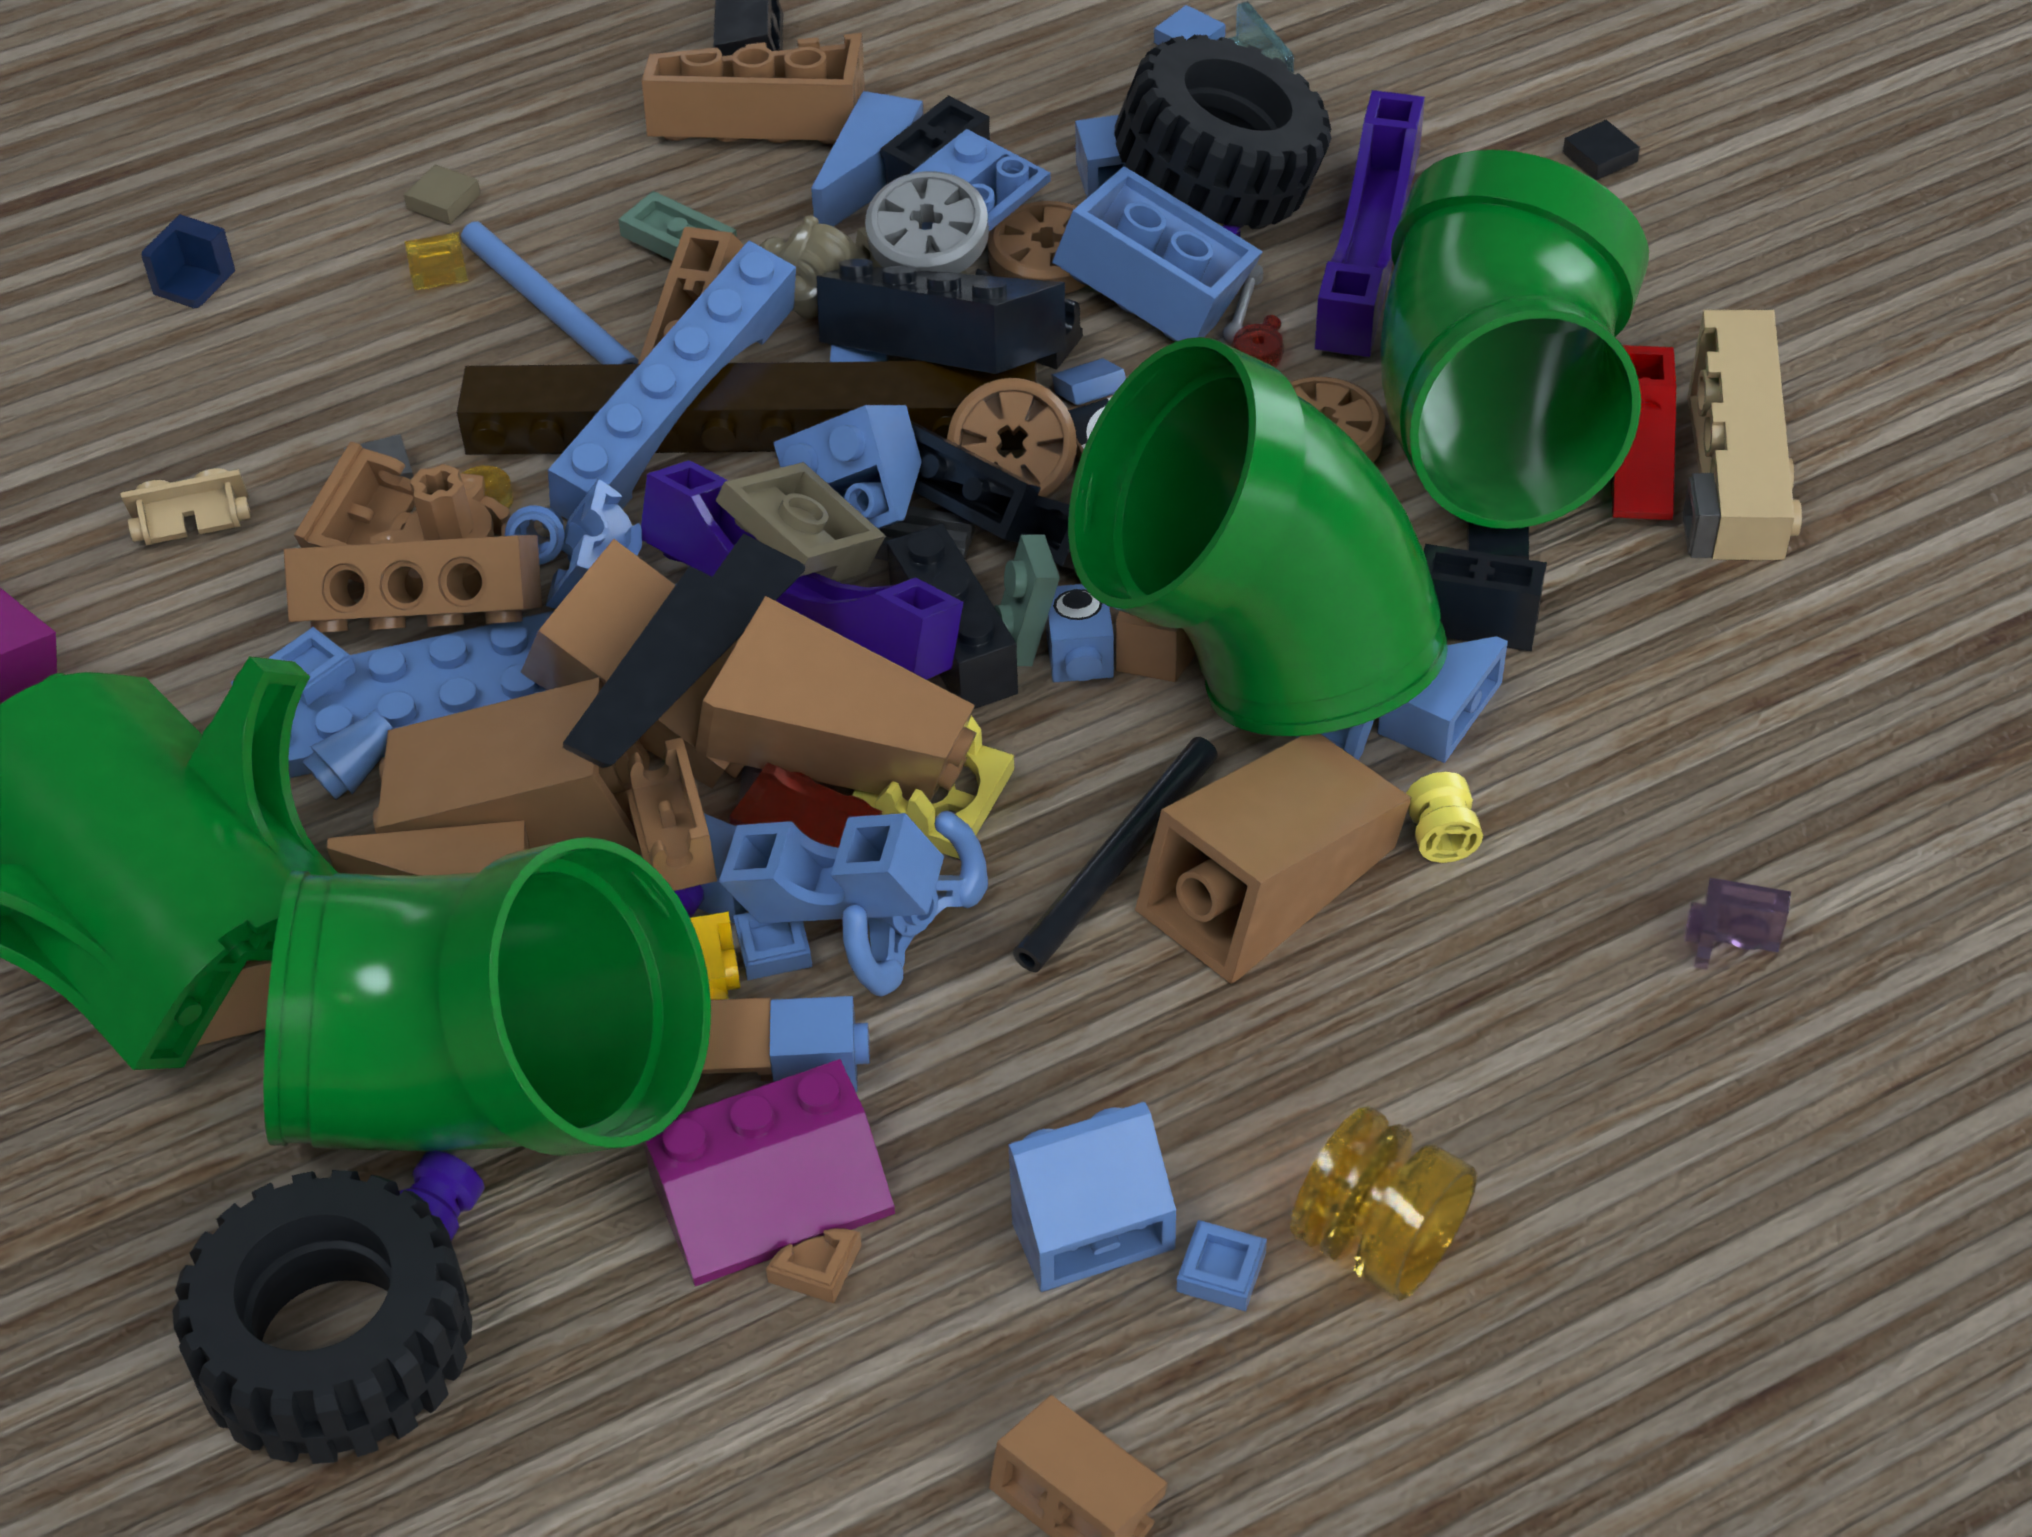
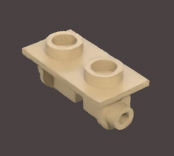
M221 468L208 469L198 473L192 479L172 483L165 480H152L138 485L136 490L121 492V498L131 516V519H128L131 538L133 542L144 540L146 545L188 537L184 519L186 516L195 515L199 534L241 527L242 520L251 519L247 499L249 495L239 469L233 471Z

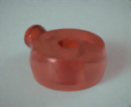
M1267 315L1263 320V324H1251L1242 327L1234 335L1231 347L1276 368L1284 354L1283 338L1278 332L1282 325L1280 319L1275 315Z

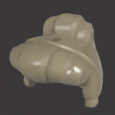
M813 215L804 217L803 223L794 229L787 242L779 237H771L759 245L796 266L793 311L802 318L808 319L818 317L816 276L839 269L840 261L867 259V254L862 251L860 246H856L848 235L831 225L819 224L818 219Z

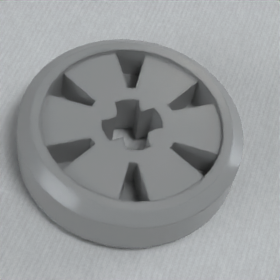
M916 172L891 181L877 192L866 212L865 226L869 249L875 260L885 268L891 266L915 267L916 271L960 273L970 267L980 257L989 237L987 208L981 194L964 179L944 172ZM933 222L932 229L922 230V223Z

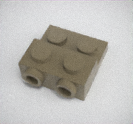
M804 462L725 481L716 499V502L734 518L736 524L742 530L752 534L758 541L803 563L805 571L801 576L817 573L839 582L865 574L885 538V535Z

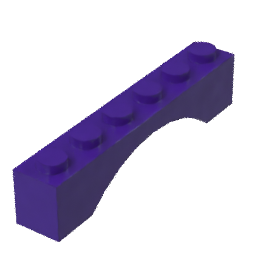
M1371 91L1363 122L1355 174L1343 228L1335 253L1331 260L1327 261L1318 295L1315 350L1337 352L1346 355L1371 356L1393 264L1391 255L1392 238L1409 197L1420 151L1424 96Z
M690 460L647 474L641 521L642 541L663 551V555L668 559L683 562L713 577L743 533L754 539L756 538L742 530L736 524L734 518L716 502L724 482L729 480ZM811 573L799 577L776 600V602L926 680L952 669L963 601L916 577L896 585L868 588L843 584L820 574Z

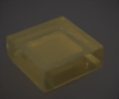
M458 232L404 241L414 290L468 281Z

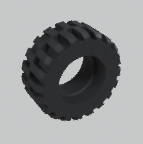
M1193 35L1188 40L1183 36L1171 38L1165 43L1162 42L1148 51L1145 57L1141 59L1115 123L1116 147L1122 163H1126V167L1217 223L1240 228L1248 225L1253 230L1264 228L1271 223L1274 225L1290 217L1303 204L1331 142L1330 132L1332 129L1328 111L1325 110L1323 100L1318 92H1311L1309 82L1301 74H1293L1289 71L1288 64L1276 57L1271 59L1261 54V49L1251 45L1247 47L1237 45L1233 39L1220 37L1218 40L1209 39L1207 35Z
M332 1170L331 1177L317 1178L314 1171L292 1175L293 1183L274 1189L271 1182L252 1192L254 1200L240 1208L234 1203L216 1219L219 1226L214 1234L205 1231L190 1251L195 1266H184L180 1271L175 1288L179 1301L172 1310L174 1331L180 1342V1352L208 1413L219 1427L229 1428L236 1442L251 1451L260 1450L265 1445L269 1457L290 1463L297 1462L299 1454L303 1453L309 1454L312 1464L334 1463L338 1461V1453L355 1450L358 1458L379 1450L377 1441L394 1433L398 1440L418 1427L416 1415L423 1409L432 1413L449 1394L444 1380L454 1381L457 1379L467 1359L464 1346L472 1338V1316L468 1306L470 1299L450 1235L441 1218L431 1215L428 1203L416 1193L404 1190L400 1194L397 1182L378 1175H371L368 1181L364 1182L360 1180L358 1171ZM335 1281H360L376 1285L388 1291L382 1306L374 1317L355 1334L334 1345L315 1350L293 1351L273 1347L262 1342L268 1326L277 1313L292 1299L311 1288Z

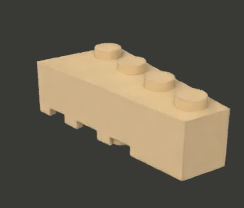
M1703 310L1687 399L1699 473H1714L1720 509V520L1712 560H1785L1790 536H1798L1801 530L1802 508L1800 500H1793L1792 495L1794 464L1788 454L1774 310Z

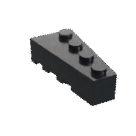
M867 259L843 260L839 262V269L816 276L819 342L993 374H998L1066 349L1065 282L916 271V268L911 266L873 267V262Z

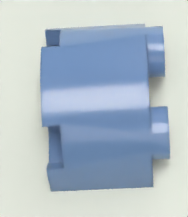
M597 479L567 520L562 551L568 555L570 565L568 570L558 569L553 575L546 602L547 607L556 609L613 539L636 556L642 548V528L640 524L637 523L632 526L628 515L618 505V502L622 499L621 494L600 479Z

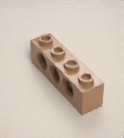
M538 535L283 549L289 622L311 621V628L314 627L320 632L349 631L348 619L368 618L369 630L406 628V616L427 615V627L464 625V613L485 612L486 623L523 621V609L542 608ZM470 565L479 571L482 578L481 589L475 597L470 596L463 586V575ZM411 569H415L423 581L422 593L416 600L408 595L405 588V579ZM354 572L362 578L364 583V595L358 603L352 600L347 588L348 580Z

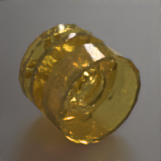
M1367 1106L1357 1109L1342 1122L1312 1164L1298 1193L1291 1214L1290 1232L1296 1239L1309 1247L1321 1244L1320 1250L1334 1262L1345 1259L1358 1247L1354 1267L1356 1274L1384 1293L1401 1301L1409 1298L1423 1285L1453 1242L1474 1196L1478 1174L1473 1166L1435 1144L1423 1146L1410 1158L1413 1142L1410 1130L1401 1124L1389 1126V1122L1384 1114Z

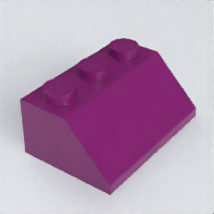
M841 1059L678 1115L674 1122L650 1140L643 1142L651 1180L695 1287L773 1259L788 1244L795 1246L805 1240L823 1236L824 1230H852L895 1214V1206L866 1113Z

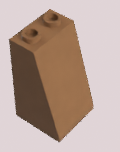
M613 539L538 630L521 673L547 690L598 677L605 685L676 585ZM741 636L639 738L645 749L664 760L663 750L665 741L683 737L693 777L710 788L715 786L725 772L736 778L745 766L709 758L695 751L702 702Z
M765 596L702 702L695 751L709 758L880 795L881 791L894 781L899 783L902 796L907 801H909L915 789L923 791L931 802L939 786L948 791L952 789L967 760L966 754L976 736V732L967 728L975 705Z
M599 677L388 730L385 758H382L379 764L382 783L379 806L373 812L374 828L377 834L524 820L530 848L573 838L589 837L615 842L641 855L626 795V790L632 789L628 771V760L633 753H639L643 759L645 770L649 771L650 756L638 739L615 764L607 768H601L563 748L564 740L604 686Z
M1322 734L1300 736L1161 810L1135 911L1232 984L1243 977L1396 847L1411 797Z

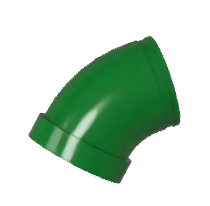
M1476 150L1443 158L1425 169L1413 184L1392 238L1391 255L1394 271L1385 303L1381 335L1382 386L1389 419L1398 442L1421 483L1431 497L1451 514L1467 522L1490 528L1513 529L1539 525L1566 515L1598 493L1622 465L1634 441L1641 411L1640 385L1632 360L1616 336L1624 329L1631 317L1649 263L1647 239L1636 217L1616 195L1596 180L1562 163L1533 154L1507 150Z
M1187 338L1165 346L1142 362L1119 386L1090 433L1076 471L1070 499L1068 535L1072 562L1077 576L1090 595L1109 607L1166 628H1183L1193 644L1200 670L1205 678V688L1212 709L1229 724L1257 734L1306 736L1357 726L1394 711L1419 695L1431 684L1445 663L1448 647L1445 630L1440 621L1439 602L1424 551L1405 509L1376 465L1344 430L1309 402L1297 396L1289 380L1279 370L1211 338Z
M573 838L514 852L493 861L480 872L421 876L335 873L333 876L311 875L309 871L292 870L287 878L279 909L267 1002L263 1099L265 1131L269 1145L287 1146L289 1143L312 1144L313 1148L376 1151H456L524 1146L543 1154L570 1156L623 1148L650 1140L674 1122L687 1105L699 1082L709 1045L711 998L708 973L698 936L687 911L669 883L644 858L622 845L599 838Z

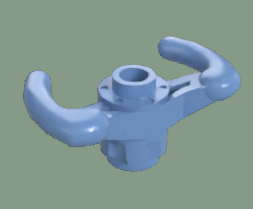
M950 811L940 812L934 824L935 829L947 838L956 849L961 861V871L959 876L939 875L928 915L867 918L866 910L858 904L850 905L843 911V943L848 963L858 981L873 995L885 996L900 986L903 980L906 948L914 936L926 929L938 913L946 907L970 908L975 906L987 890L986 860L980 842L970 826ZM868 924H869L871 947H870V943H869V939H868Z

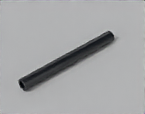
M1194 737L1014 948V958L1023 968L1031 972L1040 971L1153 836L1157 829L1161 810L1184 798L1214 763L1218 753L1210 741L1202 737Z

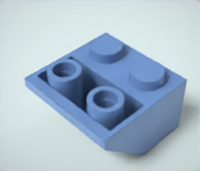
M968 129L964 130L911 172H944L960 177L974 186L986 204L989 231L1051 181V173ZM933 222L922 223V230L932 229Z
M864 405L773 442L780 468L804 462L879 530L904 521L922 463L906 405Z
M1146 1102L1126 1108H1108L1096 1113L1090 1119L1055 1130H1037L1027 1135L1023 1140L1008 1144L1012 1224L1041 1292L1175 1249L1176 1207L1152 1116Z

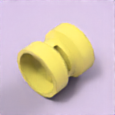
M1437 772L1421 777L1410 786L1406 792L1411 797L1408 812L1412 821L1418 824L1415 830V837L1419 851L1424 858L1439 863L1455 862L1468 857L1478 849L1482 843L1483 832L1477 815L1470 810L1473 799L1469 785L1464 777L1452 772Z

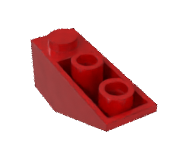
M1622 345L1630 356L1638 376L1641 392V411L1632 446L1622 465L1611 478L1612 518L1672 520L1674 514L1677 388L1674 347Z

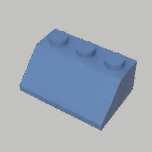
M1123 166L1073 210L1052 263L1070 273L1076 281L1087 284L1110 298L1121 309L1134 313L1158 328L1169 339L1180 341L1187 338L1205 337L1216 326L1259 261L1263 251Z

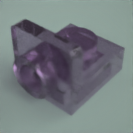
M1709 878L1704 904L1691 902L1684 941L1697 943L1694 967L1707 970L1714 941L1733 944L1747 950L1761 949L1778 952L1789 914L1791 891Z

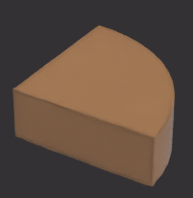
M848 1229L824 1230L823 1236L805 1240L795 1246L788 1244L773 1257L767 1266L768 1283L834 1304L862 1246L860 1232Z

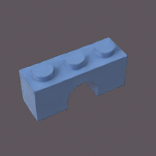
M906 813L848 817L839 848L827 846L810 839L792 821L737 825L719 883L759 923L842 919L843 911L853 904L862 906L867 912V918L928 915L944 856Z

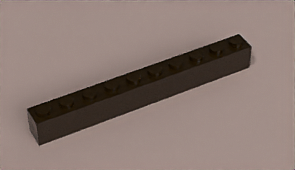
M1037 360L998 374L927 361L727 363L686 408L655 453L776 452L773 442L864 405H906L911 421L947 439L949 426L955 411L971 392L986 383L1006 378L1026 379L1037 383ZM640 364L465 366L456 412L465 454H562ZM1010 430L1004 431L1000 434L1002 441L1000 450L1023 449L1022 442L1027 436L1021 431H1018L1014 436Z

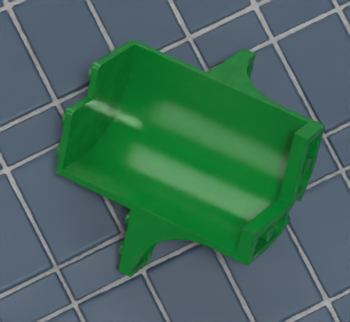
M249 656L243 668L235 676L232 687L203 734L146 677L98 672H82L67 675L56 673L50 675L42 682L13 695L0 704V958L34 975L65 997L89 1020L133 1070L184 1068L246 962L251 960H272L280 904L287 878L292 870L309 871L311 875L333 876L335 873H338L318 852L307 836L299 819L291 791L289 777L291 729L299 700L310 679V676L294 661Z

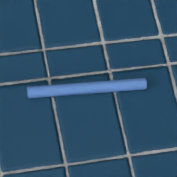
M474 221L465 226L461 233V241L600 364H638L639 360L483 224Z

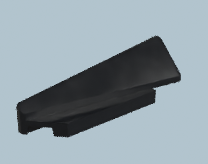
M911 421L922 461L913 489L914 492L1004 540L1019 543L1021 535H1045L1054 562L1062 567L1075 569L1072 562L1068 535L1070 504L1039 496L1041 487Z
M743 533L713 577L689 566L563 742V748L601 768H607L615 764L744 633L764 597L767 596L776 601L804 573V564Z

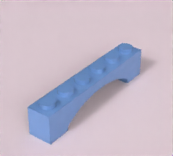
M749 240L548 469L550 509L555 510L559 515L568 520L597 479H600L621 494L622 499L618 502V505L623 509L632 499V491L652 456L695 397L727 363L745 348L755 342L763 345L794 309L796 266Z

